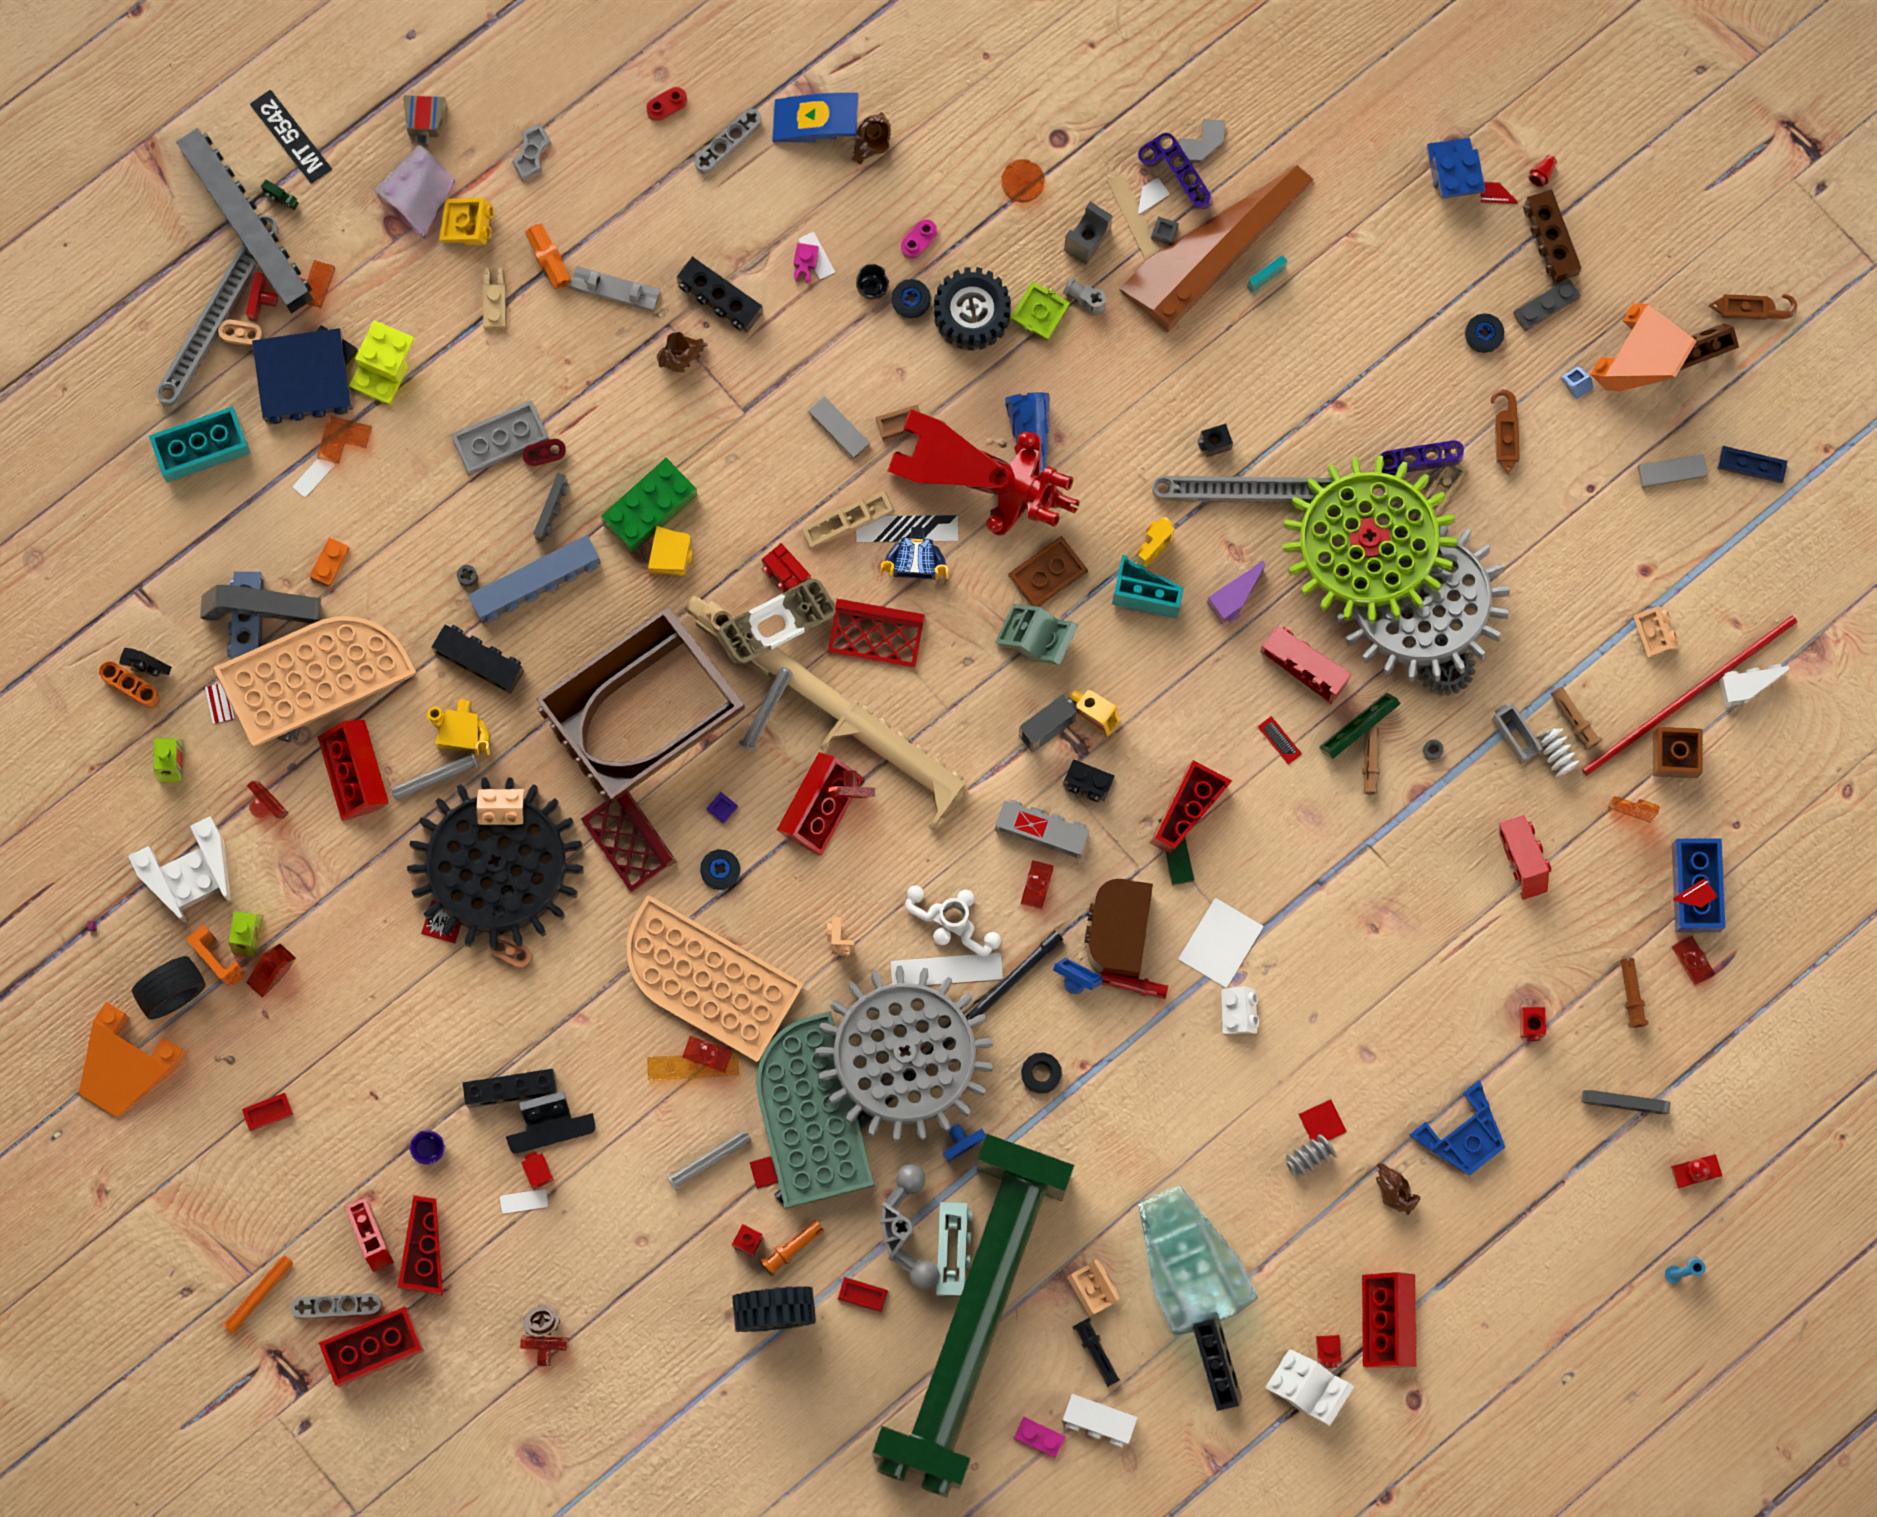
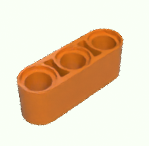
M106 661L100 666L99 675L109 686L145 708H154L159 704V693L149 683L115 662ZM110 669H115V675L111 678H107V671ZM133 680L134 686L131 689H125V683ZM153 692V697L150 700H143L145 693Z

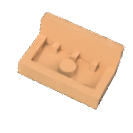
M524 789L478 790V824H523Z
M832 917V924L828 923L827 937L828 941H831L832 952H836V955L849 956L850 952H855L854 940H842L841 917Z
M1097 1259L1067 1276L1089 1317L1120 1300L1116 1287L1112 1285L1106 1275L1105 1268Z

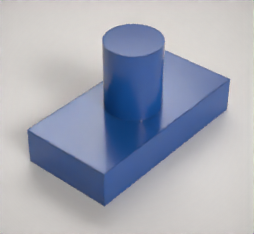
M959 1123L954 1125L948 1132L956 1144L944 1151L943 1156L947 1162H950L984 1141L986 1137L985 1132L981 1128L967 1137Z

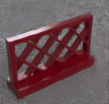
M630 792L617 800L621 806L620 816L608 814L609 806L612 803L605 801L581 818V820L630 892H633L677 861ZM595 815L604 816L601 829L593 828L588 823V820ZM607 817L619 819L617 832L605 830ZM623 820L633 823L632 834L621 833ZM604 833L616 834L614 847L605 846L603 843ZM620 835L631 837L629 850L618 848ZM635 838L644 839L646 842L645 852L633 851ZM617 851L628 853L626 865H620L616 862ZM632 853L644 855L642 868L630 866ZM648 856L656 857L661 864L654 870L645 869ZM629 869L641 871L640 880L633 885L628 879Z

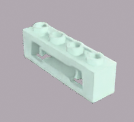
M940 1202L937 1265L940 1276L936 1290V1296L960 1297L967 1279L965 1278V1269H970V1255H966V1246H971V1232H967V1223L972 1221V1209H967L968 1203ZM946 1216L949 1217V1229H957V1218L961 1219V1230H958L957 1246L958 1282H955V1271H947V1283H943V1269H947L948 1230H945Z

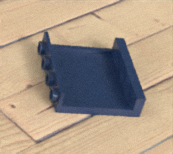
M340 328L252 340L262 418L265 422L269 421V424L282 423V419L291 418V421H300L304 419V416L313 415V418L325 417L326 413L334 412L335 415L347 414L348 410L353 409L350 401L342 343L343 334Z

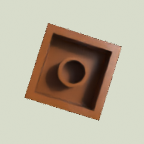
M1657 727L1653 732V776L1698 778L1703 773V729Z

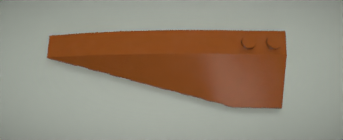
M1296 165L1148 258L1119 290L1164 330L1169 332L1313 181V178Z

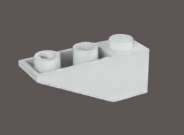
M1781 664L1769 666L1766 670L1751 668L1746 670V673L1738 674V671L1725 673L1719 681L1724 707L1748 703L1785 675L1789 670V666L1782 667Z

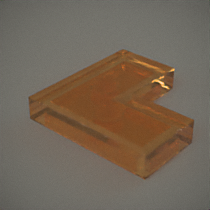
M316 260L313 261L307 282L312 288V291L309 293L314 300L307 304L322 308L336 269L335 266Z
M329 416L317 458L339 464L345 444L367 448L372 426Z
M1614 796L1609 802L1608 809L1651 823L1657 816L1660 806L1642 799L1633 803Z

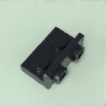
M1073 759L1063 785L1066 786V790L1078 794L1081 792L1086 794L1087 798L1092 801L1099 802L1101 800L1105 802L1115 775Z

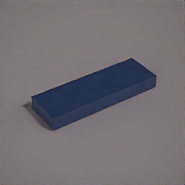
M1722 446L1717 468L1783 483L1788 461Z

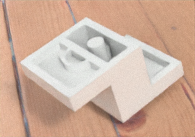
M1289 1349L1265 1388L1288 1401L1302 1413L1330 1426L1354 1386L1334 1376L1318 1362Z

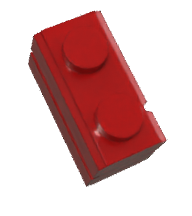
M782 543L761 560L763 565L762 571L767 577L771 578L773 576L777 580L776 586L782 593L811 579L810 573Z

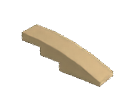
M883 490L866 500L861 499L844 509L839 508L803 527L802 530L810 547L814 548L864 527L895 510L887 492Z

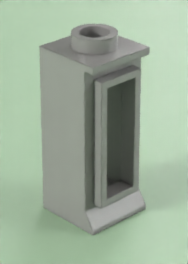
M1505 704L1494 711L1496 714L1492 721H1494L1520 764L1541 752L1542 746L1514 704L1509 707ZM1509 718L1529 746L1524 751L1521 750L1504 724V721Z

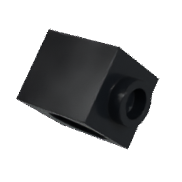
M1226 423L1201 431L1200 439L1197 440L1200 451H1204L1206 457L1232 450L1233 446ZM1215 437L1219 439L1220 443L1212 445L1209 439Z

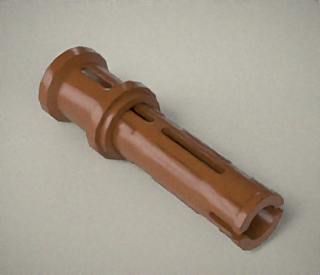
M1634 958L1620 960L1627 995L1625 1009H1628L1629 1028L1649 1025L1648 1020L1645 1019V1002L1640 997Z

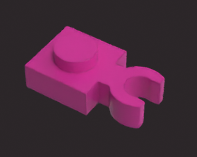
M797 243L793 264L799 268L794 272L795 281H798L801 274L806 275V283L811 281L809 268L816 269L819 246Z

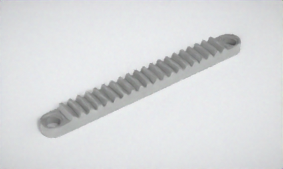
M264 215L263 217L266 222L272 224L271 230L276 235L278 231L276 221L271 216ZM244 243L241 245L157 388L156 396L160 403L165 406L176 404L183 392L187 390L188 384L192 381L193 375L196 374L197 368L201 366V362L205 359L206 353L209 352L210 346L214 344L215 338L218 337L220 324L231 315L236 302L240 300V295L244 293L249 280L253 278V273L257 271L258 264ZM172 389L174 395L170 399H164L162 397L163 391Z
M1161 476L1153 482L1152 487L1153 495L1157 499L1175 500L1177 502L1246 501L1250 503L1255 501L1259 503L1263 501L1265 503H1292L1293 498L1297 497L1311 503L1317 496L1307 485L1309 478ZM1312 478L1323 489L1333 482L1331 478ZM1160 483H1166L1170 490L1163 494L1157 490V486ZM1344 493L1341 497L1348 501L1354 496L1351 493Z

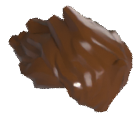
M883 112L867 117L859 125L857 137L854 139L855 146L854 156L851 158L852 161L862 164L864 159L875 154H883L890 148L891 124Z
M681 332L671 333L667 337L666 346L661 348L657 354L659 367L675 372H685L684 368L690 367L689 363L692 360L700 358L701 355L699 353L703 352V347H707L708 344L702 338L695 340L686 337Z
M1378 1163L1379 1177L1376 1178V1181L1382 1193V1202L1398 1212H1406L1409 1215L1420 1201V1196L1411 1193L1408 1180L1401 1173L1392 1168L1390 1169L1382 1163Z

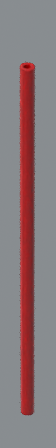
M1793 615L1582 768L1583 773L1588 776L1721 679L1725 673L1732 671L1795 625L1797 619Z

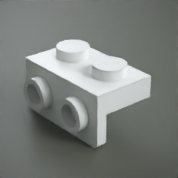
M1247 986L1221 989L1223 1034H1257L1259 1018L1256 1008L1258 1004L1256 990Z

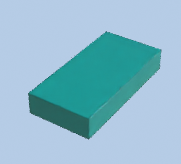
M1284 255L1279 256L1252 276L1248 281L1247 288L1251 293L1284 270L1288 260Z

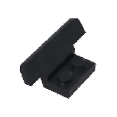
M564 1091L520 1102L519 1105L527 1131L505 1137L510 1151L518 1154L591 1134L596 1129L593 1113L571 1118Z

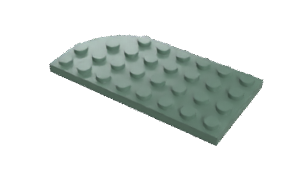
M831 1011L800 1019L779 1032L764 1051L757 1071L758 1099L785 1209L875 1187L858 1118L850 1124L846 1121L848 1113L855 1107L854 1103L846 1096L838 1103L831 1105L829 1097L842 1089L838 1078L828 1081H819L818 1074L821 1072L835 1069L834 1057L816 1056V1048H834L836 1037L819 1030L821 1023L835 1026Z

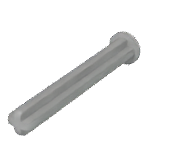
M782 667L776 676L744 739L739 741V744L744 748L755 751L756 748L754 746L793 675L789 669Z
M470 752L471 755L393 787L391 790L394 798L398 800L473 767L479 768L473 752Z
M744 1130L672 1176L668 1174L667 1178L675 1191H677V1187L749 1143L751 1138Z

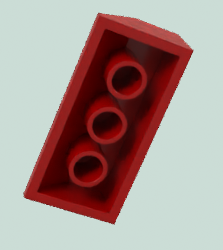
M365 720L343 721L318 736L341 821L375 812L389 804Z
M819 752L776 830L791 841L822 856L864 778L838 758Z
M1392 1272L1362 1275L1363 1367H1416L1415 1274Z

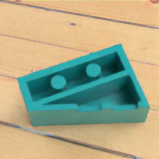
M1122 554L1112 605L1177 619L1184 588L1161 575H1155L1148 571L1145 566L1135 564Z

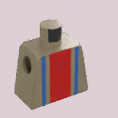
M404 95L403 100L409 136H416V146L428 147L429 137L440 136L447 109L445 97Z

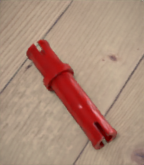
M1101 973L1103 985L1141 993V996L1149 995L1166 999L1169 985L1150 982L1147 978L1142 980L1128 976Z

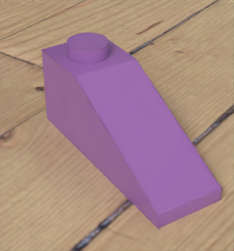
M1264 561L1208 597V605L1222 624L1226 621L1231 623L1240 616L1239 613L1265 568Z

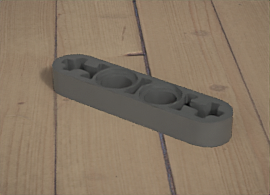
M1583 1090L1581 1099L1582 1103L1663 1115L1670 1114L1671 1102L1665 1100L1593 1090Z

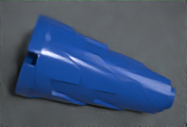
M1034 392L1023 396L1022 394L1008 396L1005 398V404L1016 444L1018 443V436L1022 432L1036 433L1041 439V474L1046 468V455L1048 454L1049 394Z

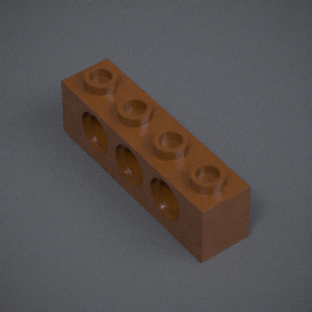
M1552 189L1527 197L1523 205V211L1526 218H1530L1532 223L1530 226L1534 238L1537 237L1539 254L1545 258L1547 263L1545 265L1547 275L1552 277L1554 283L1578 276L1582 267ZM1545 214L1548 220H1542L1538 215ZM1546 234H1553L1556 239L1550 240L1546 237ZM1559 253L1563 256V259L1558 260L1553 254Z
M1723 323L1692 335L1691 337L1697 342L1680 370L1739 348L1734 327Z

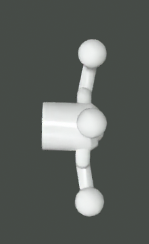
M915 885L907 890L906 910L923 921L934 920L943 926L938 928L933 934V939L937 944H948L951 939V931L961 937V941L966 947L981 956L988 955L992 950L997 949L1001 945V937L995 932L985 935L984 947L970 939L974 932V926L968 920V907L975 900L974 894L971 891L962 890L958 893L957 898H950L943 904H934L926 912L914 905L924 898L923 889ZM952 908L959 909L963 914V920L958 923H950L945 919V913Z

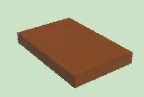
M1060 536L1011 571L1008 576L1031 606L1040 607L1086 574L1088 569L1066 540Z

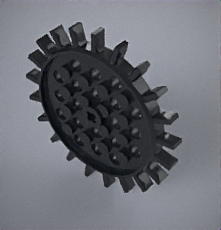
M487 777L482 778V790L490 789ZM508 777L505 783V790L514 789V780ZM462 784L457 786V790L463 803L455 808L450 809L445 801L438 798L436 800L437 806L445 814L439 824L436 825L429 819L422 817L419 820L424 829L433 832L429 843L410 841L409 844L410 848L415 851L426 852L425 864L407 866L409 874L426 873L428 884L417 887L411 892L414 898L423 897L429 893L433 894L436 904L423 913L427 920L443 910L451 917L443 927L442 934L444 936H449L459 923L469 928L465 937L466 947L471 948L477 931L490 933L489 944L491 950L497 951L499 944L498 933L512 931L513 940L520 947L523 944V938L519 932L520 928L533 924L539 935L542 937L546 935L544 925L538 918L547 910L561 920L565 918L562 909L553 904L559 893L572 898L578 897L577 890L563 885L565 874H584V867L582 865L566 864L565 853L580 850L583 846L581 841L562 842L560 833L570 829L574 825V821L570 817L554 825L548 816L559 805L556 798L549 801L541 810L532 804L538 793V787L533 784L524 799L523 824H519L516 828H510L507 824H478V797L469 799L467 790ZM467 823L469 824V829L466 832H459L457 830L458 825ZM533 826L540 828V833L536 836L528 834L529 829ZM481 831H488L490 833L487 840L478 839ZM502 839H509L511 844L508 848H500L499 842ZM453 843H458L461 846L460 850L456 853L448 851L449 846ZM523 847H530L532 849L531 854L528 856H521L519 852ZM473 851H479L481 857L477 861H472L469 859L470 854ZM544 855H551L553 857L549 864H542L540 859ZM494 860L498 861V867H495L493 865ZM448 863L452 866L448 873L440 872L441 865ZM520 867L523 869V873L519 877H514L511 875L513 868ZM469 871L473 874L469 881H462L460 879L463 872ZM536 875L544 877L543 882L539 885H534L531 882L532 878ZM490 879L493 881V886L490 889H483L481 887L484 880ZM510 887L514 889V894L511 897H504L502 891ZM455 892H462L464 897L461 901L454 902L452 895ZM531 895L535 897V902L532 905L523 904V899ZM476 900L485 902L484 907L480 910L473 909V903ZM497 908L505 909V915L501 918H496L493 916L494 911Z

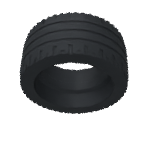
M182 956L166 962L145 975L134 985L131 991L145 1016L153 1020L168 1015L186 1005L203 991L206 984L190 957Z

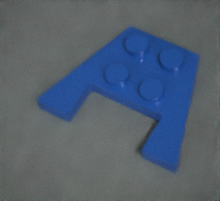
M1477 1081L1462 1093L1475 1109L1476 1114L1444 1139H1439L1427 1122L1409 1134L1413 1140L1468 1176L1505 1148L1480 1081Z

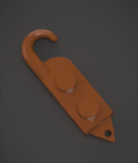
M1724 294L1722 298L1709 304V307L1721 314L1722 318L1788 319L1796 313L1797 302L1792 296L1783 294L1782 297L1791 304L1789 310L1783 311L1776 310L1774 301L1768 296Z
M1501 389L1494 392L1491 396V404L1495 403L1498 396H1505L1508 399V410L1499 412L1495 418L1496 462H1499L1506 474L1509 475L1515 463L1520 460L1517 401L1512 392Z

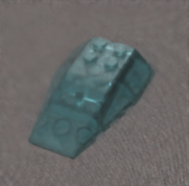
M1181 1185L1138 1203L1154 1294L1173 1335L1194 1333L1192 1322L1196 1315L1218 1311L1220 1321L1238 1314L1258 1299L1237 1253L1231 1249L1223 1236L1212 1226L1209 1219L1203 1215L1199 1207Z

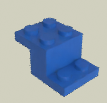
M1470 138L1427 144L1434 187H1439L1441 199L1485 192L1478 149H1472Z

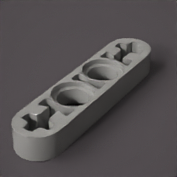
M747 109L696 156L695 166L697 171L702 174H708L723 162L760 127V113L756 109ZM749 116V117L753 118V117L755 116V121H756V122L753 123V122L751 121V122H749V123L747 124V122H748V118H747V117ZM738 129L742 132V136L738 139H733L730 136V132ZM717 144H724L727 149L724 153H717L714 147ZM709 159V166L703 165L701 167L700 160L707 161Z
M371 1293L311 1296L295 1299L291 1310L296 1317L301 1319L368 1316L379 1313L383 1304L380 1297ZM358 1298H362L361 1303H368L370 1298H373V1301L378 1303L377 1306L373 1307L372 1311H370L369 1307L365 1306L361 1307L362 1312H358L360 1306ZM346 1299H352L355 1303V1307L351 1312H345L342 1309V1303ZM316 1300L314 1305L316 1314H312V1309L304 1310V1314L296 1310V1307L300 1306L301 1302H304L306 1306H313L312 1301ZM324 1300L330 1301L332 1305L328 1313H322L319 1310V1305Z

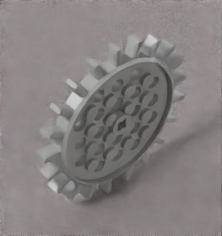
M1448 525L1439 527V537H1445L1448 532ZM1466 529L1457 541V547H1439L1438 554H1440V558L1453 562V566L1458 570L1450 573L1447 570L1434 566L1429 576L1443 584L1441 590L1437 592L1425 583L1416 589V593L1425 600L1423 601V607L1420 609L1413 604L1408 596L1397 601L1400 608V619L1395 620L1391 614L1389 605L1375 607L1376 614L1382 618L1379 621H1375L1374 624L1369 623L1367 617L1368 607L1355 605L1349 621L1344 620V613L1338 614V624L1356 621L1359 630L1346 637L1347 644L1350 646L1365 638L1371 647L1363 654V662L1368 663L1380 652L1389 658L1384 667V675L1387 676L1393 671L1397 661L1409 664L1408 677L1410 682H1414L1417 676V666L1427 665L1432 666V675L1435 681H1440L1441 669L1439 664L1449 660L1453 661L1455 668L1460 674L1464 673L1465 666L1460 655L1467 650H1471L1476 657L1483 660L1486 652L1476 643L1481 635H1485L1498 642L1501 638L1499 631L1487 626L1489 618L1508 619L1509 610L1492 607V598L1510 595L1509 586L1491 587L1489 578L1503 573L1504 567L1502 563L1485 569L1480 562L1481 559L1490 553L1488 543L1475 553H1472L1465 547L1471 538V530ZM1401 530L1395 533L1398 538L1406 537L1402 535ZM1416 543L1413 545V548L1421 551L1425 548V545L1423 543ZM1390 547L1382 549V553L1385 555H1391L1394 552ZM1354 551L1351 553V556L1354 559H1360L1362 554ZM1409 560L1399 563L1404 568L1412 565ZM1371 564L1368 569L1371 572H1377L1380 570V566ZM1341 568L1339 575L1346 576L1349 571ZM1391 576L1386 579V582L1394 585L1398 582V579ZM1470 579L1474 581V584L1466 586L1463 584V581ZM1358 581L1354 586L1358 589H1364L1367 584L1364 581ZM1451 595H1457L1460 599L1456 602H1452L1448 599V597ZM1473 608L1477 613L1468 615L1465 613V610ZM1437 610H1441L1445 613V615L1442 617H1436L1433 613ZM1405 612H1410L1413 614V617L1404 619L1401 615ZM1453 624H1459L1462 626V628L1458 631H1454L1450 628V626ZM1421 626H1428L1430 628L1426 633L1420 632L1418 629ZM1389 628H1396L1398 633L1391 635L1387 633V630ZM1443 639L1447 644L1445 646H1438L1435 642ZM1407 641H1412L1415 643V646L1413 648H1406L1403 644Z
M897 966L895 973L897 984L887 986L882 985L880 975L875 970L871 972V978L876 989L868 994H862L859 987L853 982L849 984L850 993L857 999V1002L850 1009H847L837 1001H832L831 1008L844 1017L839 1027L827 1023L820 1024V1031L833 1035L836 1038L834 1048H816V1056L834 1057L835 1069L818 1074L819 1081L838 1078L842 1089L829 1097L830 1104L838 1103L848 1096L856 1106L848 1113L846 1121L849 1124L852 1123L862 1111L874 1117L869 1125V1135L872 1137L878 1131L879 1123L884 1121L895 1125L893 1130L894 1142L900 1141L902 1124H916L917 1135L921 1141L926 1140L924 1122L933 1118L938 1119L941 1128L947 1133L950 1131V1123L944 1113L952 1106H955L966 1117L971 1114L969 1107L960 1100L965 1090H970L980 1096L985 1094V1088L970 1080L973 1070L992 1072L993 1064L975 1060V1049L993 1046V1038L974 1040L972 1028L982 1025L986 1021V1016L981 1014L970 1020L966 1019L961 1009L970 1003L972 995L968 993L962 996L957 1003L952 1002L945 996L951 988L952 979L950 977L946 978L941 988L936 991L925 986L929 977L928 968L922 969L918 984L904 983V970L902 966ZM915 1001H920L923 1003L924 1008L921 1011H915L911 1008V1004ZM898 1006L902 1012L894 1016L889 1013V1008ZM871 1010H875L880 1016L876 1020H870L866 1014ZM946 1018L951 1022V1025L948 1028H941L938 1025V1021ZM917 1024H927L929 1027L928 1031L925 1033L918 1032L916 1030ZM898 1027H902L906 1030V1035L904 1037H896L893 1031ZM874 1032H881L884 1035V1039L880 1042H875L872 1040L871 1035ZM851 1037H859L862 1043L857 1047L850 1045L849 1039ZM946 1040H952L956 1047L953 1050H946L943 1047V1043ZM923 1045L932 1046L934 1051L929 1055L923 1054L920 1050ZM909 1051V1056L901 1057V1052ZM886 1054L889 1058L888 1062L885 1064L878 1063L876 1061L877 1055ZM862 1058L867 1064L864 1068H856L853 1064L854 1061ZM957 1062L961 1068L957 1072H952L948 1069V1064ZM930 1066L936 1067L938 1074L930 1077L925 1072L926 1068ZM906 1071H912L915 1073L916 1078L913 1081H906L903 1078V1074ZM883 1076H891L894 1082L889 1086L883 1085L880 1081ZM862 1080L869 1081L871 1083L870 1089L861 1090L858 1087L859 1082ZM934 1088H939L942 1090L943 1096L935 1099L930 1095V1091ZM917 1093L921 1099L917 1103H911L908 1100V1095ZM890 1097L896 1098L898 1101V1105L894 1108H890L885 1104V1101Z

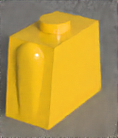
M656 526L648 566L649 574L685 576L687 563H691L693 559V550H690L691 536L687 533Z

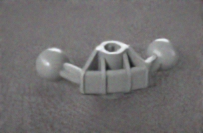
M908 1164L898 1171L896 1176L897 1187L888 1199L881 1204L882 1219H880V1225H882L883 1245L886 1246L889 1260H893L910 1273V1280L917 1289L926 1291L937 1285L940 1276L938 1268L929 1261L917 1262L901 1250L912 1235V1224L908 1218L897 1211V1208L908 1194L919 1192L924 1187L926 1181L925 1173L919 1166ZM898 1226H905L906 1232L898 1233Z

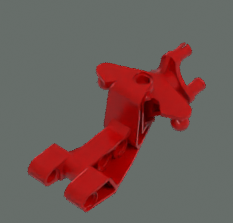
M910 409L903 428L904 431L918 435L919 438L912 456L895 451L889 464L888 472L919 484L960 485L998 495V506L990 510V517L986 521V526L989 531L999 536L1005 535L1027 508L1029 520L1041 521L1053 527L1057 526L1060 515L1047 509L1059 507L1071 513L1077 512L1078 508L1072 507L1070 504L1079 506L1080 501L1063 495V492L1059 491L1056 487L1069 490L1073 485L1074 478L1059 473L1057 469L1049 466L1040 474L1041 439L1036 433L1022 432L1019 434L1018 443L1014 447L1017 456L1008 464L992 454L977 449L948 426L946 422Z

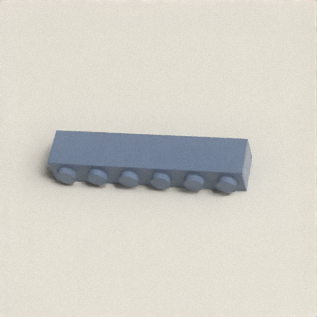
M588 535L468 596L481 622L490 623L498 619V615L504 612L510 613L515 611L519 604L525 601L530 603L536 600L539 594L545 591L547 593L552 592L559 587V584L565 581L567 583L572 582L579 577V574L585 571L587 573L594 571L601 564L600 557Z

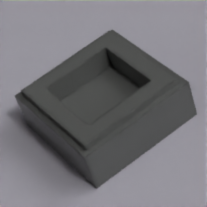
M1158 216L1151 239L1171 245L1179 223Z

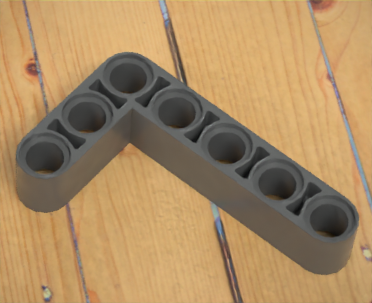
M216 585L202 595L200 618L216 621L231 612L303 623H315L320 621L321 599L232 585Z

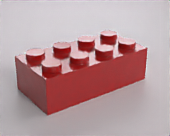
M405 1306L318 1342L333 1382L338 1388L424 1352L409 1310Z

